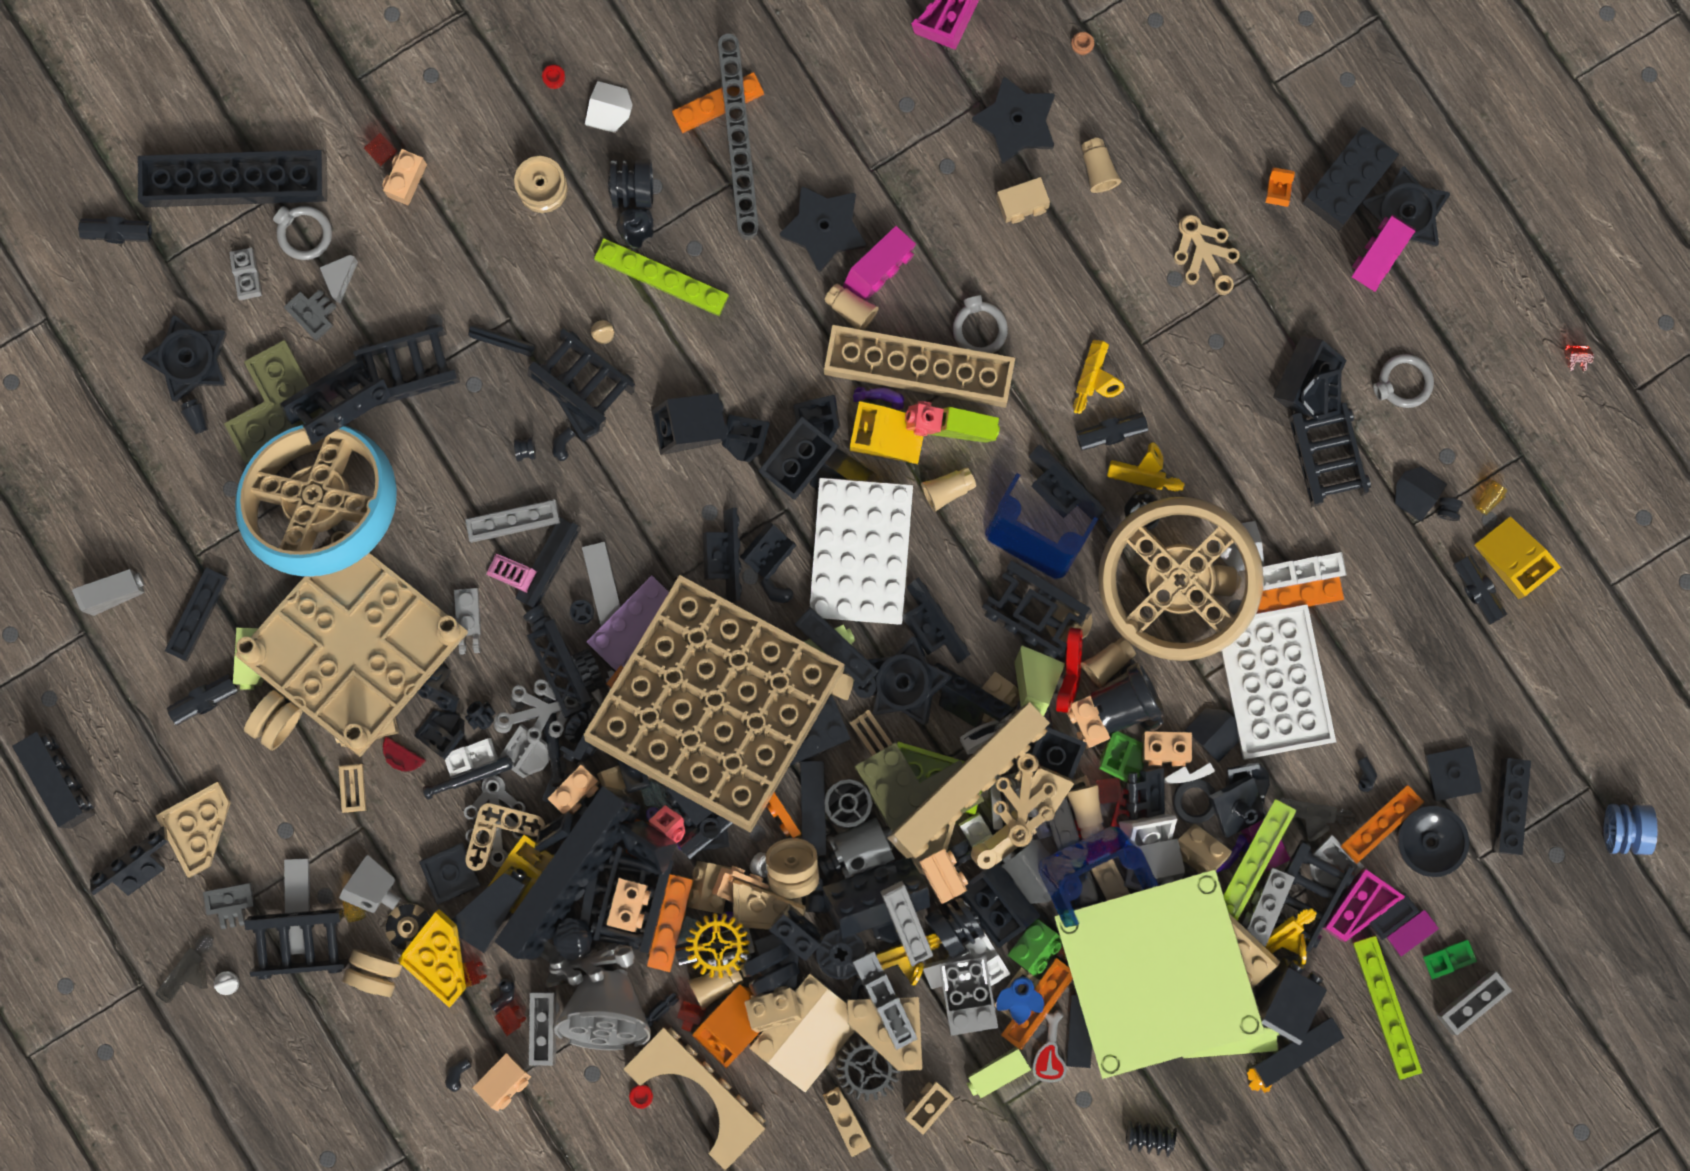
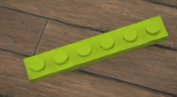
M603 239L594 258L596 262L717 316H720L729 297V294L607 239Z
M1276 798L1223 895L1228 913L1236 920L1241 915L1297 811Z
M1372 936L1353 942L1352 945L1398 1080L1423 1073L1377 937Z

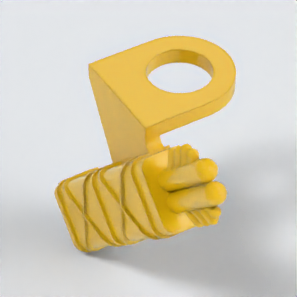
M1093 340L1078 386L1076 387V393L1079 396L1075 399L1073 405L1074 413H1082V410L1086 408V402H1088L1086 397L1092 396L1094 390L1105 397H1114L1124 389V384L1121 380L1101 370L1109 346L1105 341ZM1118 385L1116 390L1112 392L1107 391L1110 386Z
M1154 442L1148 445V452L1138 466L1111 460L1107 476L1111 479L1114 478L1115 480L1118 479L1153 489L1162 490L1164 486L1168 490L1178 492L1179 490L1182 491L1185 483L1181 482L1182 480L1179 478L1171 477L1167 479L1166 473L1160 472L1163 469L1164 459L1160 448Z
M1312 908L1305 909L1303 912L1298 913L1297 918L1292 916L1285 920L1284 923L1273 929L1265 948L1270 953H1274L1276 950L1284 947L1299 954L1301 965H1305L1306 944L1304 934L1300 933L1304 931L1303 924H1309L1312 920H1315L1317 912Z
M932 933L928 937L925 936L931 951L940 947L939 944L942 942L936 934ZM902 944L875 953L882 969L898 964L910 984L916 985L924 968L923 961L911 966Z

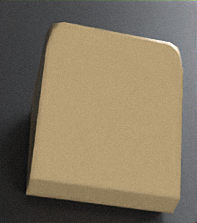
M842 674L831 695L848 700L854 680L850 676Z

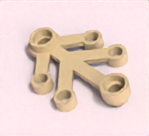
M1195 215L1184 216L1179 222V231L1183 236L1179 250L1174 255L1175 263L1183 265L1187 262V250L1191 239L1196 246L1190 270L1185 275V281L1190 285L1197 283L1199 280L1198 272L1203 259L1216 281L1214 284L1215 291L1220 295L1229 294L1233 289L1234 282L1231 277L1222 274L1212 254L1225 258L1228 263H1235L1239 259V251L1235 248L1227 249L1206 243L1201 236L1213 237L1217 243L1222 244L1228 239L1229 234L1227 230L1202 225L1200 219ZM1186 224H1193L1194 229L1188 230ZM1223 233L1225 235V239H1219L1217 237V234ZM1233 252L1236 254V258L1230 259L1228 254ZM1183 254L1185 260H1178L1177 255ZM1191 273L1196 276V280H1190L1188 278V275ZM1225 283L1227 285V289H1220L1219 284Z
M1024 754L1018 759V767L1023 772L1020 798L1013 790L1010 779L1002 777L996 782L997 789L1005 794L1018 811L1017 821L1009 813V805L1004 801L996 802L993 810L997 815L1001 816L1010 828L1009 839L1012 844L1019 847L1028 845L1032 840V831L1043 822L1051 821L1055 816L1053 808L1045 806L1040 809L1036 817L1027 823L1028 813L1046 798L1054 797L1058 791L1055 784L1045 783L1042 789L1030 799L1033 772L1036 771L1039 764L1038 759L1032 754ZM1029 759L1033 761L1031 768L1026 766V762ZM1005 780L1007 787L1002 789L1001 782ZM1051 785L1053 792L1047 794L1046 788ZM1000 804H1003L1005 807L1002 813L998 811ZM1046 809L1050 811L1048 818H1045L1043 815ZM1021 830L1025 833L1023 839L1018 837V832Z

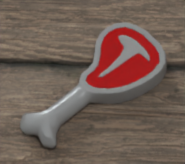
M1056 1010L1054 1013L1049 1012L1045 1017L1048 1021L1047 1041L1038 1049L1032 1064L1033 1076L1040 1081L1058 1082L1065 1077L1067 1072L1066 1064L1058 1054L1057 1028L1059 1021L1063 1018V1013L1060 1010Z

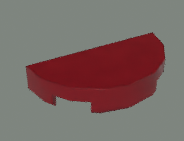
M385 737L383 754L386 762L392 768L402 772L414 771L427 761L389 737Z

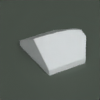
M597 81L590 97L585 125L613 133L617 132L618 128L629 119L633 106L628 90Z

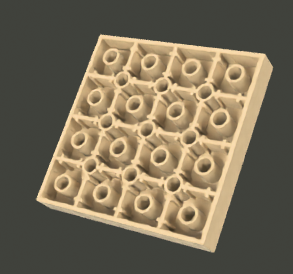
M679 575L585 731L584 738L591 745L751 833L843 674L844 664Z

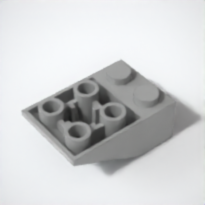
M986 957L939 964L950 1035L998 1028Z

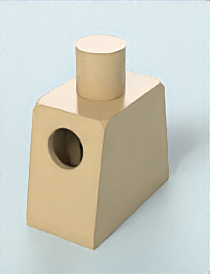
M1039 765L1032 776L1030 799L1042 789L1045 783H1053L1057 786V794L1054 797L1046 798L1035 809L1039 812L1042 807L1047 806L1053 808L1056 812L1074 785V780ZM1019 769L1014 778L1022 783L1023 772ZM1051 785L1046 788L1047 794L1053 792ZM1046 809L1043 813L1045 818H1048L1050 816V811L1048 809Z

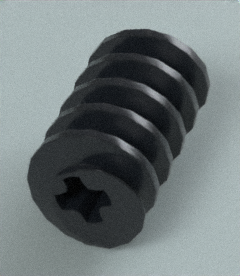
M1129 1120L1125 1138L1128 1150L1131 1151L1133 1146L1137 1145V1150L1140 1153L1145 1146L1147 1154H1150L1152 1149L1155 1148L1157 1156L1161 1154L1162 1150H1165L1166 1157H1169L1171 1152L1174 1151L1177 1128H1174L1172 1133H1170V1128L1165 1126L1161 1132L1160 1125H1155L1152 1130L1150 1123H1146L1142 1129L1141 1122L1137 1121L1133 1127L1132 1121Z

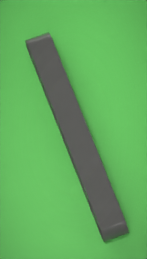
M727 33L719 39L718 54L736 223L739 236L745 240H750L758 233V217L738 39L735 35ZM729 41L735 47L731 51H726L722 48L723 43ZM728 64H733L737 67V71L729 74L724 68ZM730 87H736L740 93L733 97L727 93V90ZM734 109L739 110L742 113L741 118H731L729 115L730 111ZM735 132H740L745 138L741 142H735L732 139V135ZM737 155H744L747 158V162L743 165H738L735 163L734 158ZM741 177L749 180V185L745 188L737 185V180ZM743 200H748L752 207L744 211L739 207V203ZM744 223H751L754 226V231L748 234L743 232L741 227Z

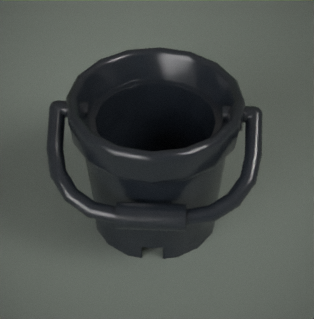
M1133 658L1124 665L1121 676L1090 693L1092 702L1095 707L1097 706L1098 715L1108 733L1113 734L1138 723L1145 730L1152 732L1163 724L1162 718L1165 717V712L1159 696L1140 662H1135ZM1150 719L1157 722L1150 726L1145 721Z

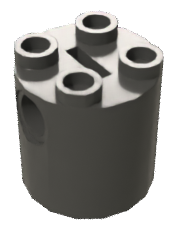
M850 779L841 780L832 785L827 792L825 798L826 813L836 825L844 828L856 827L864 823L870 815L872 808L871 795L860 782ZM846 798L854 808L850 810L842 800Z
M876 817L828 838L842 866L846 879L895 860L891 852L894 845L887 838L893 832L890 827H881Z
M1032 837L1031 842L1023 846V849L1015 854L1012 851L1003 858L1004 864L1001 867L1011 875L1015 885L1030 904L1046 903L1062 892L1068 874L1054 856L1044 848L1040 838L1034 839Z

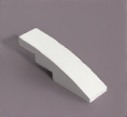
M1339 552L1263 567V591L1346 576L1343 554Z

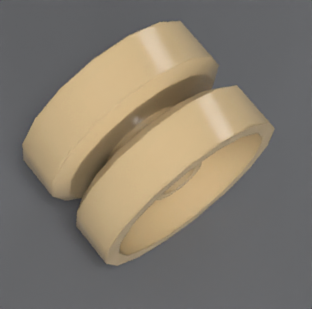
M544 156L530 157L522 162L516 170L514 178L515 189L524 206L530 210L539 213L552 212L560 207L566 199L568 192L566 177L559 164L551 158Z
M276 690L271 691L262 699L244 727V732L256 739L262 736L261 744L271 751L278 748L284 742L302 715V710L292 702L285 705L286 697Z
M790 838L778 841L768 849L765 861L768 885L772 892L784 898H800L816 889L819 884L817 851L812 844L806 840Z
M353 949L349 961L354 966L362 968V970L346 969L342 981L367 993L392 997L396 985L392 981L383 978V976L399 977L403 965L373 953Z

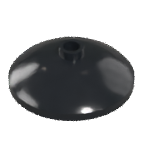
M1438 806L1423 807L1412 812L1403 821L1398 833V849L1403 861L1414 872L1427 877H1442L1457 870L1466 859L1469 850V834L1463 821L1454 812ZM1429 837L1434 840V844L1431 847L1426 843Z

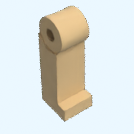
M1015 809L1010 814L1017 821L1018 811ZM1007 824L985 843H979L973 847L971 857L980 868L989 869L1019 847L1010 841V828ZM1021 830L1018 832V837L1023 839L1025 833ZM1036 830L1032 831V836L1037 833Z
M836 1087L824 1094L823 1098L851 1157L870 1148L871 1144L840 1088Z

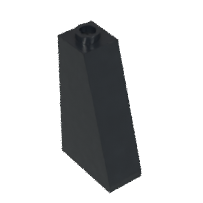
M511 866L451 919L457 925L458 936L485 953L494 943L531 881L526 872Z

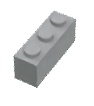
M1490 971L1436 1016L1450 1034L1457 1036L1512 990L1497 972Z
M557 992L530 993L529 1065L553 1066L556 1064V1034L554 1029L557 1015Z

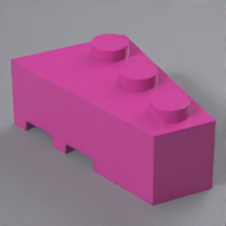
M935 0L926 7V11L918 19L911 23L913 31L916 35L956 50L979 0Z
M1393 214L1390 218L1385 216L1378 227L1381 232L1377 238L1371 237L1365 246L1368 250L1364 257L1359 256L1352 266L1355 269L1352 278L1376 292L1379 284L1416 230Z
M895 226L851 268L842 287L844 289L847 288L855 295L867 301L882 288L888 278L891 279L899 271V266L902 263L907 264L914 256L912 251L916 243Z
M1362 869L1330 913L1323 929L1338 940L1346 942L1398 901L1405 898V896L1367 869Z

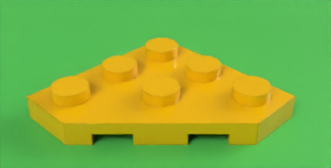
M439 909L433 914L397 961L450 1008L464 992L466 984L457 925Z

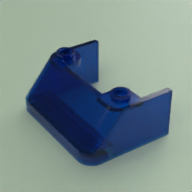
M1016 473L985 529V538L992 545L1048 577L1061 579L1068 573L1098 518H1093L1083 537L1075 532H1066L1061 536L1058 543H1055L1017 521L1021 513V504L1016 498L1010 496L1021 476L1019 473Z
M1111 826L1040 861L1038 866L1039 874L1065 928L1080 924L1070 904V901L1079 897L1082 892V884L1078 876L1116 857H1119L1121 864L1126 869L1134 870L1143 890L1158 886L1143 851L1121 828Z

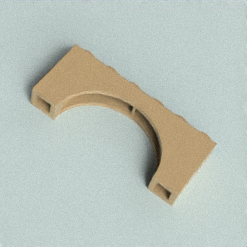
M664 1027L624 1070L640 1086L650 1078L662 1074L682 1075L700 1084L712 1097L717 1107L720 1121L717 1141L708 1154L726 1170L766 1129V1126L763 1124L766 1120L757 1111L752 1113L747 1108L748 1102L739 1094L735 1096L730 1091L731 1085L721 1077L718 1080L712 1074L715 1071L713 1067L706 1061L701 1063L695 1057L698 1053L689 1044L684 1046L679 1041L681 1036L672 1027L669 1030Z

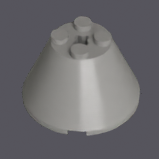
M602 968L605 977L598 982H591L589 974H585L583 981L579 983L555 1023L554 1031L560 1039L564 1036L570 1039L569 1043L572 1045L595 1050H625V1045L635 1043V1047H638L650 1039L651 1033L631 980L628 977V972L621 969L604 971Z

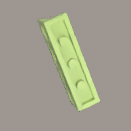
M1264 1027V1034L1182 1056V1058L1278 1051L1277 1035L1279 1033L1269 1027Z

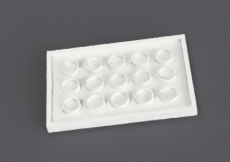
M820 478L810 607L822 618L902 625L913 485Z
M1308 604L1256 614L1245 632L1235 642L1221 651L1243 760L1335 743L1336 739Z

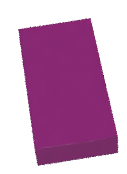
M1422 910L1386 939L1397 954L1402 957L1439 928L1428 913Z

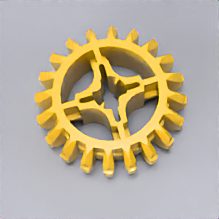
M714 913L713 921L711 922L708 916H704L706 924L702 925L700 921H696L695 924L700 929L697 931L691 928L689 931L695 934V937L686 938V941L693 942V946L686 947V951L693 950L694 955H690L688 960L696 958L698 962L693 967L696 969L701 964L703 966L700 971L702 975L709 969L710 978L714 977L715 971H718L719 978H723V970H726L727 974L731 976L733 973L730 967L733 966L739 971L740 967L737 961L739 960L742 963L747 961L741 957V954L750 953L749 950L743 949V945H749L750 941L742 940V937L748 935V932L739 933L738 930L743 927V924L739 923L734 927L733 923L736 920L734 917L730 919L729 923L725 922L726 914H723L721 921H718V915ZM712 926V940L709 943L698 944L702 933ZM720 926L730 929L735 934L737 940L726 941L723 939ZM716 933L720 943L731 944L730 946H725L724 949L721 948L722 952L719 953L720 959L716 949L706 948V946L712 945V942L715 943L714 940L717 939ZM738 947L734 959L724 965L723 953L725 950ZM699 951H711L715 956L716 966L707 963L701 957Z

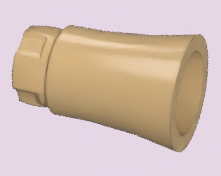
M1094 138L1082 144V151L1084 153L1083 158L1089 176L1091 192H1104L1118 186L1121 183V179L1113 166L1103 140Z
M835 284L825 297V302L832 306L834 311L840 314L855 329L865 330L870 325L879 309L847 288L844 289L839 284Z
M966 467L942 477L922 482L921 487L928 504L936 512L949 502L967 494V491L974 489L976 483L969 468Z
M1122 637L1093 657L1081 662V666L1091 681L1101 688L1136 655V652L1132 645Z
M1098 784L1070 790L1067 796L1071 802L1082 838L1086 839L1103 835L1104 827L1102 823L1104 821L1100 808Z
M733 966L730 967L733 973L731 976L727 974L726 970H723V978H719L718 971H715L713 978H710L708 973L688 980L702 1010L717 999L735 990L734 987L744 983L739 971Z

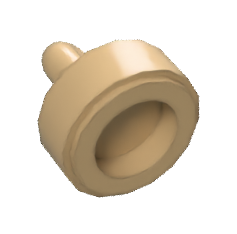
M600 320L592 326L591 335L597 343L607 344L614 338V328L608 321Z

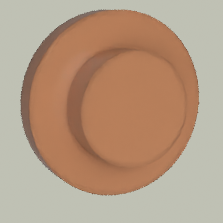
M1087 32L1075 34L1071 42L1072 49L1080 55L1090 53L1094 47L1093 37Z

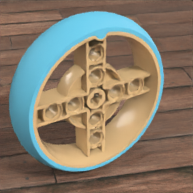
M302 425L291 428L275 436L262 446L252 457L240 478L235 500L236 520L240 533L249 549L260 560L281 572L311 577L338 572L365 557L386 533L396 506L397 488L394 472L383 450L372 439L356 429L343 426L312 445ZM320 449L313 466L299 470L290 478L275 475L282 467L295 458ZM352 451L365 457L374 470L375 490L373 497L350 492L348 483L342 476ZM260 501L282 505L284 515L290 522L279 548L268 543L259 530L258 509ZM342 519L358 523L351 532L340 540L326 547L311 550L319 532L333 528Z

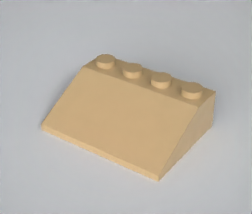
M811 973L795 991L802 1019L764 1030L750 1047L754 1053L804 1092L809 1089L855 1031L848 1025L847 1003Z

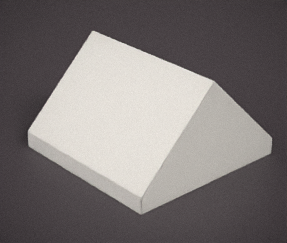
M1162 814L1149 818L1143 817L1137 820L1119 822L1125 858H1130L1137 846L1172 840L1177 821L1176 816Z

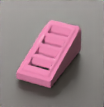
M496 554L486 575L527 593L537 572L530 567ZM502 561L503 564L498 574L494 573L499 562ZM508 564L510 566L505 574V577H503L502 574ZM514 567L517 568L512 579H509ZM521 570L524 571L519 582H516Z

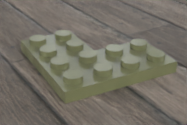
M285 340L244 361L265 402L224 423L246 465H248L256 452L272 438L291 428L305 424L299 420L291 425L279 404L309 386L305 375ZM319 408L309 415L314 419L324 411Z
M894 743L859 763L854 768L891 831L894 832L962 765V762L959 760L919 783L897 744ZM980 792L978 793L980 798L972 806L963 807L961 809L962 813L984 801Z

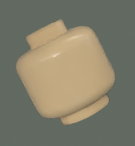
M1213 566L1216 574V585L1213 594L1232 596L1241 586V576L1238 575L1234 567Z

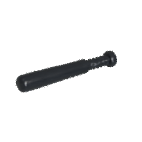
M547 696L541 699L548 704L554 703V700ZM551 713L544 726L548 756L551 759L553 774L551 785L553 787H559L565 781V778L562 777L560 765L559 737H552L549 734L550 724L557 720L556 713ZM552 727V730L558 732V727Z
M504 756L450 777L448 781L434 786L426 785L423 787V793L427 800L432 799L434 794L436 795L452 788L456 789L511 770L513 768V761L511 757Z

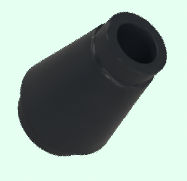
M198 399L180 405L182 409L180 413L195 435L208 430L202 403L199 404Z

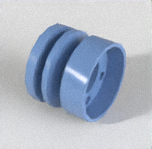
M1617 804L1608 805L1604 818V840L1609 854H1616L1618 852L1627 854L1630 847L1634 854H1653L1657 842V818L1652 805H1634L1631 812L1626 804L1620 805V807Z

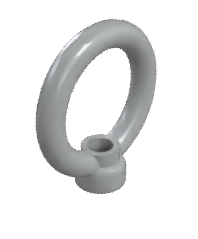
M283 206L273 218V221L278 224L276 233L280 247L287 255L295 259H314L323 254L330 245L332 239L331 224L328 218L316 208L299 206L289 210ZM297 216H312L322 226V240L312 250H297L287 241L286 228Z
M981 295L963 300L965 307L958 312L953 323V335L956 343L960 348L991 354L995 353L1002 347L1007 337L1008 326L1005 316L996 306L983 302ZM985 311L996 319L999 331L997 338L992 344L986 347H975L965 340L962 333V325L969 314Z
M1401 354L1392 357L1383 365L1379 382L1373 384V390L1379 401L1387 399L1396 406L1412 408L1423 404L1430 397L1434 386V377L1430 367L1421 358L1410 354ZM1402 363L1416 366L1424 376L1425 384L1422 392L1411 399L1397 396L1394 393L1391 382L1388 381L1391 370Z

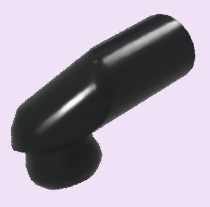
M508 978L500 980V996L490 1003V1006L496 1013L514 1000L515 985Z

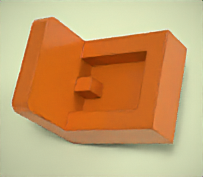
M1272 168L1268 180L1265 203L1288 207L1292 182L1295 176L1294 171Z

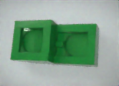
M1469 939L1423 957L1432 979L1478 961Z

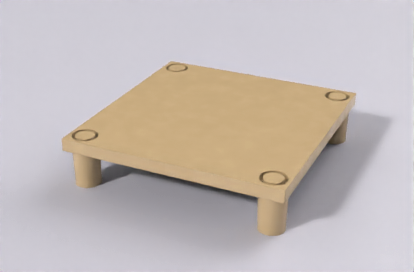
M344 531L335 532L331 537V543L340 540L347 533ZM368 553L358 562L338 572L322 576H305L251 637H243L237 642L236 648L238 652L235 656L346 747L361 757L468 634V631L458 624L453 617L444 613L382 562Z

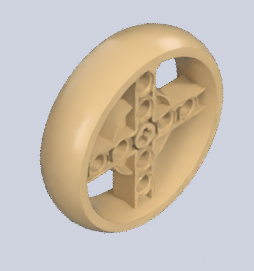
M1171 497L1160 499L1138 508L1116 527L1109 537L1101 556L1098 582L1104 610L1122 637L1149 655L1167 660L1188 661L1205 658L1222 651L1245 632L1259 608L1263 593L1264 576L1258 548L1247 529L1238 519L1223 508L1201 499ZM1190 515L1205 519L1218 527L1196 548L1186 544H1175L1165 547L1144 526L1166 516ZM1143 540H1150L1153 543V550L1151 552H1145L1141 548ZM1210 540H1217L1220 543L1221 548L1218 552H1211L1208 549V542ZM1233 542L1241 554L1246 578L1244 595L1235 615L1213 595L1216 585V574L1212 564ZM1127 543L1149 564L1145 576L1149 596L1130 615L1126 613L1121 604L1116 585L1118 561ZM1198 556L1202 558L1204 562L1202 568L1196 569L1191 565L1193 557ZM1159 557H1167L1170 560V566L1166 569L1159 567ZM1183 573L1186 576L1184 579L1186 584L1183 585L1182 582L1177 584L1175 582L1177 579L1175 575ZM1167 590L1170 593V600L1166 602L1161 601L1158 598V591ZM1193 590H1200L1204 595L1203 600L1200 602L1194 601L1191 598V592ZM1213 606L1219 608L1221 613L1220 617L1215 619L1208 615V608ZM1142 607H1151L1153 609V616L1145 618L1141 613ZM1164 610L1175 614H1187L1196 611L1217 633L1195 642L1173 643L1155 638L1144 630Z

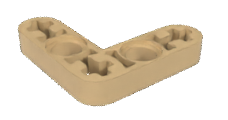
M487 803L482 805L477 814L466 855L467 866L472 870L478 871L486 867L497 827L537 837L539 829H536L535 833L528 826H524L523 831L520 830L523 824V816H527L525 821L531 823L537 819L541 828L546 826L544 819L537 815ZM489 807H491L492 812L496 814H501L500 810H504L501 816V825L497 824L499 821L497 818L491 817L487 821V817L483 815L484 810L488 811ZM514 813L518 816L519 821L516 826L510 827L506 824L505 820L508 814ZM481 830L487 831L490 835L489 841L485 844L477 841V834ZM474 844L482 848L487 847L486 853L481 851L480 858L483 859V862L478 863L477 867L471 861V857L476 856L478 852L477 849H473Z

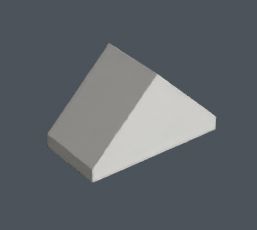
M352 255L320 267L331 296L340 304L358 264V261Z

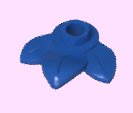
M1018 977L1012 982L1010 988L1000 992L996 1008L999 1011L1010 1009L1014 1021L1021 1025L1028 1020L1031 1011L1043 1012L1044 1000L1041 994L1034 990V985L1030 979ZM1020 985L1027 987L1025 993H1019L1018 987Z

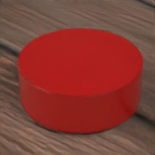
M549 65L543 70L542 79L548 88L557 89L564 84L565 73L560 66Z
M644 1084L633 1087L629 1094L630 1103L638 1109L648 1107L653 1101L651 1088Z

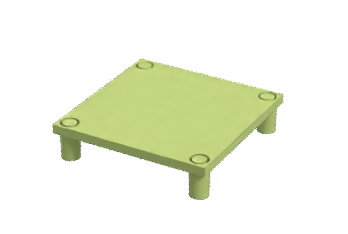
M1216 870L1054 916L1102 1079L1265 1033Z

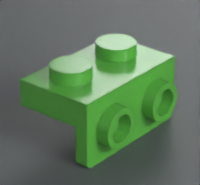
M1037 919L1029 926L1008 956L1034 977H1037L1039 973L1046 969L1051 957L1059 952L1062 940L1056 932Z

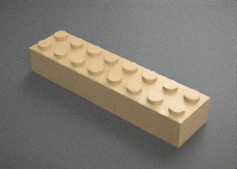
M832 325L824 375L1006 408L1015 358Z
M1030 702L1021 707L887 838L906 858L921 856L929 848L927 843L930 840H937L946 831L944 826L947 823L950 825L963 815L961 811L963 807L972 806L980 798L978 793L988 790L997 781L995 778L997 774L1000 776L1014 765L1011 761L1012 759L1022 757L1031 748L1028 745L1030 742L1034 743L1046 734L1047 730L1045 727L1049 722Z

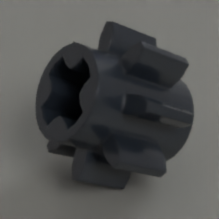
M475 701L467 708L466 712L468 715L465 718L474 730L477 727L483 730L492 725L494 721L493 715L496 713L487 701L483 704L480 701Z

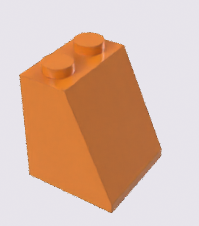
M740 984L692 1035L725 1068L760 1033L751 1029L745 1001L751 1000L753 993L750 989Z

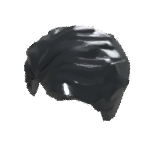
M631 208L620 215L616 228L625 242L632 248L637 249L642 247L644 240L653 237L654 219L649 209Z

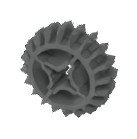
M859 1037L858 1042L860 1045L856 1046L853 1041H850L849 1044L853 1049L849 1051L844 1047L842 1050L847 1056H838V1060L843 1061L844 1065H836V1069L843 1070L844 1073L838 1074L837 1078L846 1079L841 1084L842 1088L848 1084L850 1085L847 1091L848 1095L852 1094L855 1090L857 1091L855 1099L859 1100L861 1093L865 1094V1101H869V1094H873V1098L876 1101L878 1100L877 1092L880 1091L885 1097L887 1096L884 1090L885 1087L890 1090L894 1089L893 1085L889 1082L890 1080L898 1082L899 1079L896 1076H892L893 1072L899 1073L900 1071L893 1068L888 1061V1072L878 1068L875 1064L878 1052L870 1044H863L862 1037ZM872 1049L866 1060L852 1059L853 1055L858 1051ZM873 1057L872 1068L880 1073H870L863 1080L865 1074L861 1066L864 1063L870 1062ZM848 1065L860 1071L861 1078L858 1085L850 1078ZM875 1076L885 1079L877 1087L865 1088L867 1081L871 1077Z

